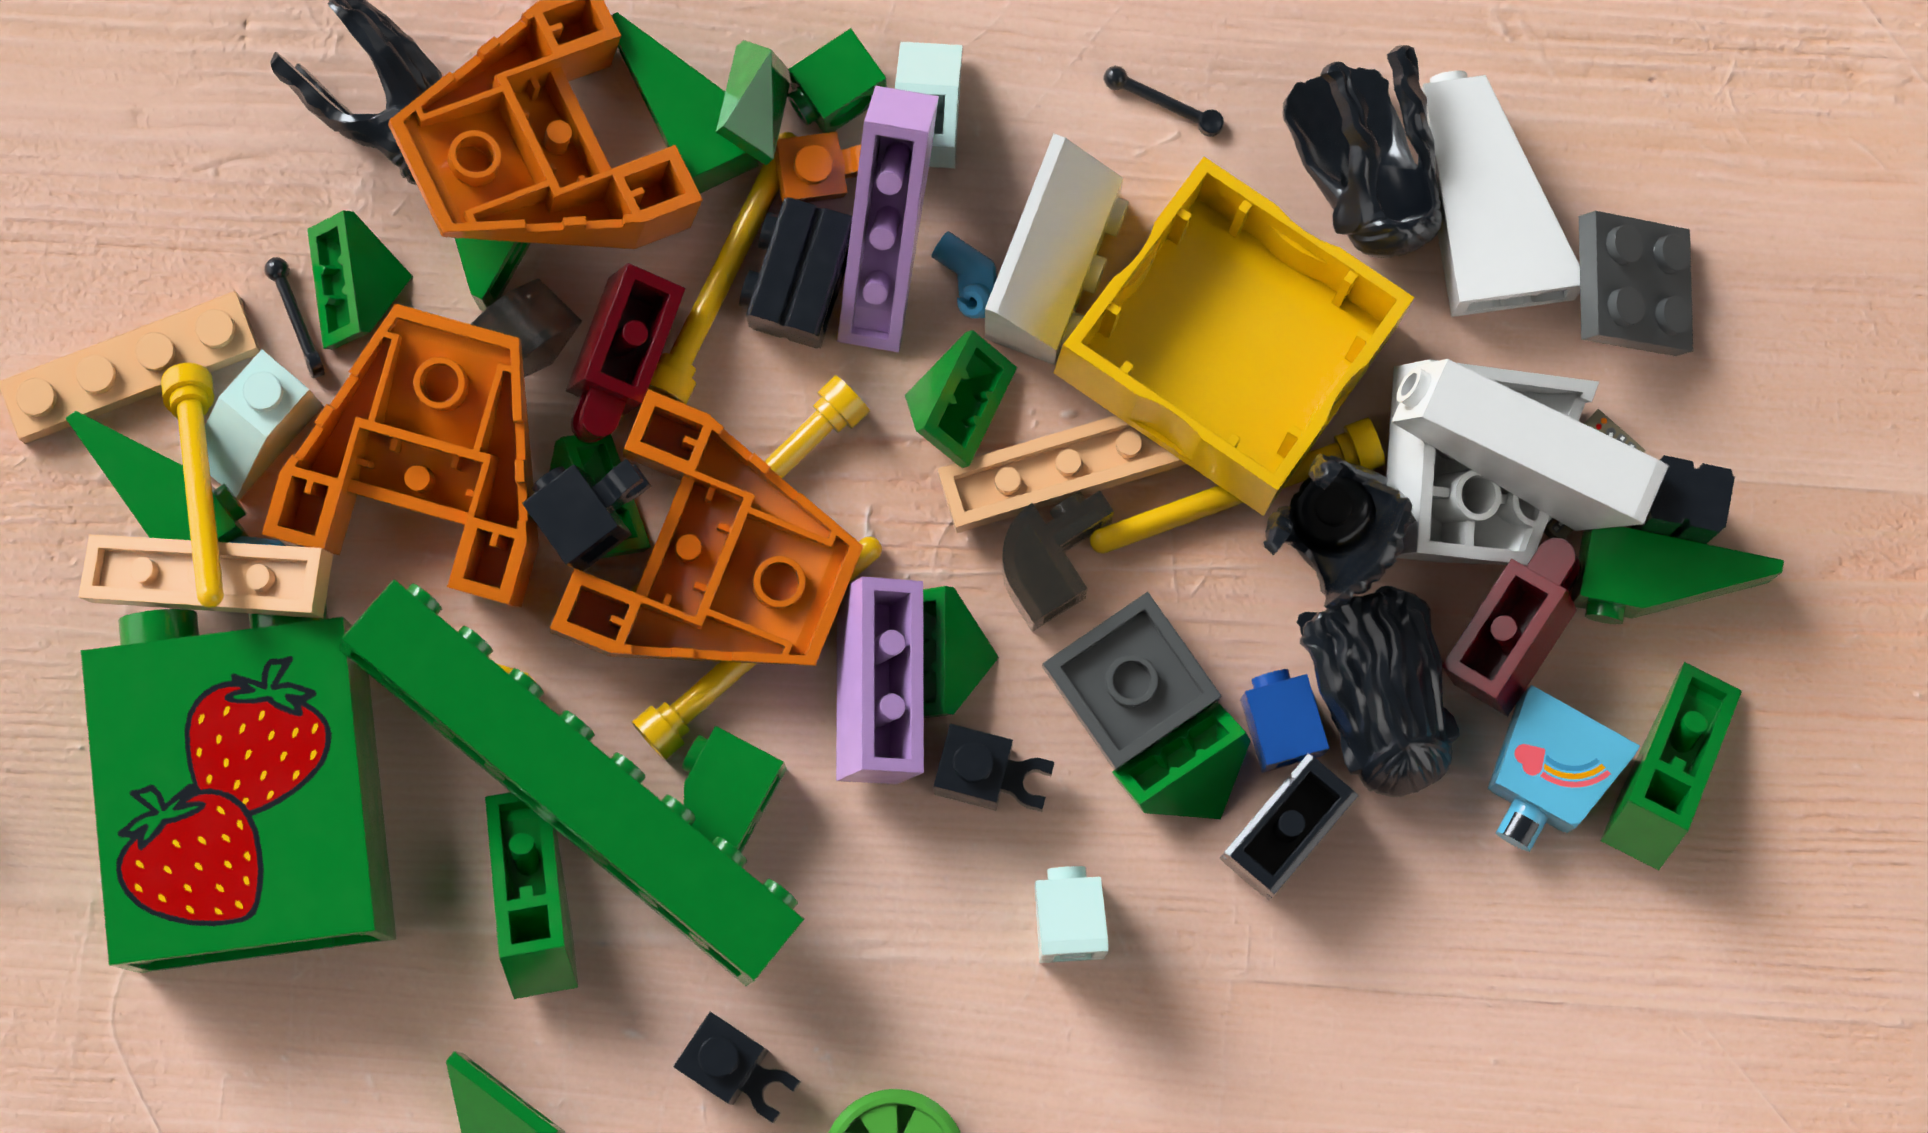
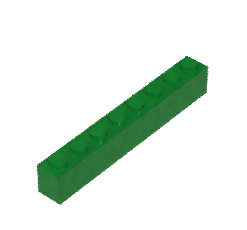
M393 579L341 638L340 651L743 985L747 986L754 982L803 922L804 918L793 910L798 904L797 900L777 882L767 879L762 884L743 868L747 863V859L729 842L718 836L711 842L692 826L697 820L695 815L680 801L668 794L660 800L641 783L646 778L645 774L628 758L618 752H615L610 758L590 741L595 734L580 718L567 710H564L559 716L540 700L544 691L528 675L517 668H513L508 674L491 660L489 656L493 649L476 632L466 626H462L459 631H456L439 617L438 614L442 607L428 592L414 583L406 589Z

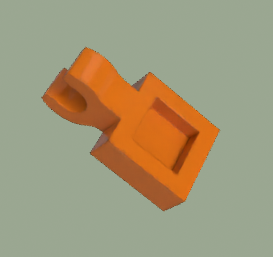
M837 132L778 139L774 158L782 202L787 197L803 202L844 198L848 193L845 179L857 178L861 144L840 150Z

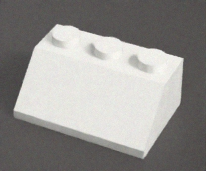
M1057 134L1052 136L985 307L986 340L1053 365L1057 361L1063 344L1085 316L1076 313L1083 291L1095 294L1101 280L1107 258L1099 256L1098 252L1105 234L1117 237L1129 205V201L1120 198L1123 177L1067 138Z

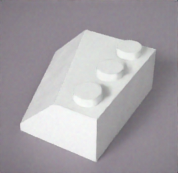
M1429 359L1395 366L1393 372L1386 476L1388 482L1386 485L1399 490L1405 497L1409 498L1412 503V514L1416 520L1409 525V532L1402 539L1404 549L1401 555L1395 558L1443 563L1507 565L1512 558L1527 566L1537 551L1549 515L1392 423L1391 421L1400 404L1397 400V392L1405 376L1417 365L1439 360ZM1458 363L1577 421L1580 419L1585 403L1592 402L1599 381Z

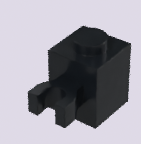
M627 458L614 467L597 484L587 472L573 464L568 469L560 466L543 475L532 487L535 493L522 504L564 563L573 569L585 571L632 535L616 510L640 496L652 485L638 466L632 465Z
M950 724L933 786L934 795L996 811L1000 794L1003 792L1012 795L1022 806L1042 812L1046 797L1028 793L1024 788L1023 781L1028 774L1034 772L1051 777L1055 762L1042 758H1030L1020 762L1010 760L1013 746L1012 739Z
M712 1012L708 1013L673 1066L728 1104L734 1105L740 1094L744 1092L750 1098L757 1113L772 1123L776 1121L781 1112L768 1106L765 1102L764 1091L766 1087L771 1083L780 1082L795 1092L801 1083L800 1080L786 1071L770 1070L760 1066L769 1050Z

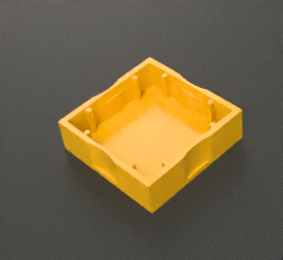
M1203 157L1154 222L1150 236L1140 253L1125 269L1112 278L1065 341L1053 373L1264 516L1397 329L1415 297L1342 248L1322 241L1295 224L1278 205L1206 157Z

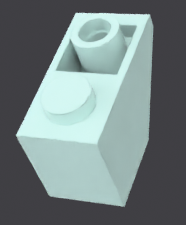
M900 42L895 89L939 96L929 167L955 168L963 45Z

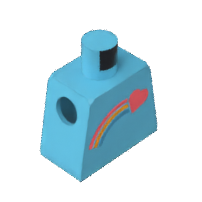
M1529 686L1516 703L1488 786L1492 793L1512 803L1496 834L1511 845L1530 852L1545 823L1565 833L1574 830L1635 756L1640 745L1535 686Z

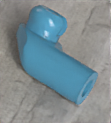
M947 231L937 243L931 257L957 274L959 291L957 306L960 312L971 319L985 318V307L997 279L996 266L990 258L950 231Z

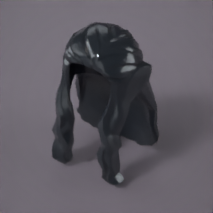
M329 0V7L369 55L386 96V110L378 114H353L306 68L299 63L294 67L277 52L274 53L271 59L273 73L281 82L287 84L296 93L305 107L335 132L339 131L341 135L363 146L377 148L394 165L399 167L402 177L406 178L408 183L417 185L388 123L393 116L443 76L440 70L422 52L413 38L404 33L386 14L368 1Z
M1409 45L1396 46L1387 54V59L1393 72L1394 91L1399 101L1405 130L1391 103L1388 93L1389 82L1375 69L1369 70L1361 67L1353 69L1343 62L1336 61L1330 63L1323 68L1321 76L1307 80L1305 83L1297 82L1283 102V120L1291 132L1302 164L1334 210L1332 216L1335 233L1347 235L1356 249L1365 255L1375 258H1391L1394 255L1402 256L1423 247L1438 234L1443 223L1442 213L1439 210L1441 201L1435 176V143L1427 121V97L1420 88L1418 59L1414 47ZM1406 136L1418 154V165L1413 160Z
M1318 454L1310 466L1308 472L1310 477L1301 484L1299 491L1293 495L1290 505L1279 507L1269 517L1265 531L1266 541L1263 543L1264 547L1272 555H1275L1284 543L1295 548L1307 564L1316 571L1320 582V590L1326 598L1324 607L1334 611L1339 607L1348 605L1352 601L1353 594H1364L1370 590L1372 583L1379 581L1385 574V570L1393 566L1396 562L1395 557L1401 555L1404 549L1402 539L1409 532V525L1416 520L1412 514L1411 501L1399 490L1387 486L1388 478L1363 466L1348 463L1339 457H1328L1324 454Z
M1382 586L1375 593L1353 596L1352 601L1348 605L1339 607L1334 611L1326 608L1323 612H1304L1299 614L1296 623L1300 626L1302 635L1300 644L1309 651L1314 662L1319 693L1329 708L1331 719L1340 733L1343 758L1350 774L1358 775L1369 791H1375L1377 794L1390 797H1402L1418 792L1440 780L1451 765L1453 752L1451 744L1458 739L1460 732L1454 716L1443 706L1442 658L1431 630V609L1426 601L1420 599L1414 593L1393 586Z

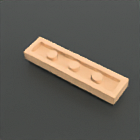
M236 291L0 380V389L17 437L24 444L71 427L66 417L74 411H78L92 419L162 392L161 378L165 371L174 365L196 363L204 366L212 373L256 356L260 352V348L242 299Z
M1114 415L974 457L970 466L961 468L954 463L937 469L956 533H960L1187 464Z
M89 534L79 598L90 603L323 618L333 554L322 548L218 542L224 598L218 606L207 608L202 606L197 599L191 540Z

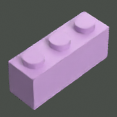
M860 577L847 586L837 611L836 781L899 784L924 773L923 581Z

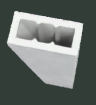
M1448 71L1431 77L1430 83H1423L1421 89L1427 97V121L1435 143V176L1441 201L1439 210L1442 213L1443 222L1441 229L1438 231V240L1451 317L1575 300L1580 293V265L1486 75L1467 77L1465 71Z
M1450 359L1417 365L1405 376L1397 392V400L1400 404L1391 421L1392 423L1575 531L1644 524L1668 468V465Z

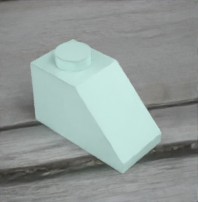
M262 349L219 396L205 425L210 476L221 485L225 483L238 500L241 499L323 407L309 388Z
M1084 866L1047 869L1048 880L1035 881L1039 963L1104 959L1109 948L1101 877H1087L1086 867Z

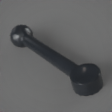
M1112 66L1104 73V82L1110 89L1119 90L1124 88L1197 123L1200 132L1205 136H1216L1222 130L1224 120L1221 113L1217 110L1210 109L1201 112L1129 78L1127 72L1120 66Z
M273 257L265 264V274L276 283L312 379L325 375L323 364L318 352L314 348L287 279L290 271L289 265L284 259Z

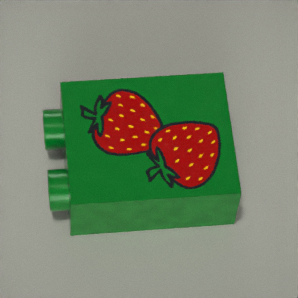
M326 603L323 618L248 613L250 629L199 635L196 611L188 609L143 611L118 619L119 646L81 650L109 966L137 973L396 940L369 674L340 651L341 638L353 625L344 617L328 618Z

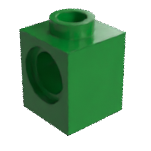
M850 28L789 68L791 88L793 90L787 94V98L806 126L815 121L823 133L835 132L868 110L875 86L887 87L886 76Z

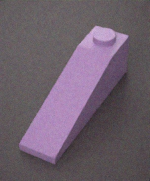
M875 86L863 126L837 342L899 353L930 164L939 96Z

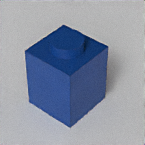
M1281 669L1251 679L1254 689L1245 691L1240 701L1261 772L1264 773L1299 763L1308 753L1315 758L1323 756L1328 751L1329 745L1308 675L1305 674L1291 678L1288 669Z

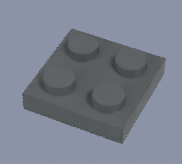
M1593 211L1579 216L1581 340L1671 356L1693 352L1690 229L1601 211Z
M1149 592L1137 598L1042 664L1044 671L1114 771L1126 765L1219 701L1222 697Z

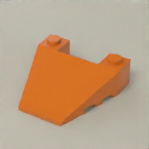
M540 0L522 13L521 19L498 38L492 37L478 49L477 54L453 74L451 72L447 73L389 120L388 126L442 237L637 249L691 228L703 199L676 145L611 169L569 84L572 80L611 67L621 34L604 0Z
M395 303L349 370L351 374L330 405L326 404L314 421L316 425L297 453L290 456L279 472L262 535L304 547L322 548L340 556L357 495L465 525L447 587L508 605L522 607L538 552L539 540L537 524L522 504L534 494L532 490L534 483L521 339Z
M648 389L624 446L623 457L681 480L636 592L574 568L550 626V633L609 657L816 666L863 545L802 493H798L771 470V467L755 453L750 452L708 413Z

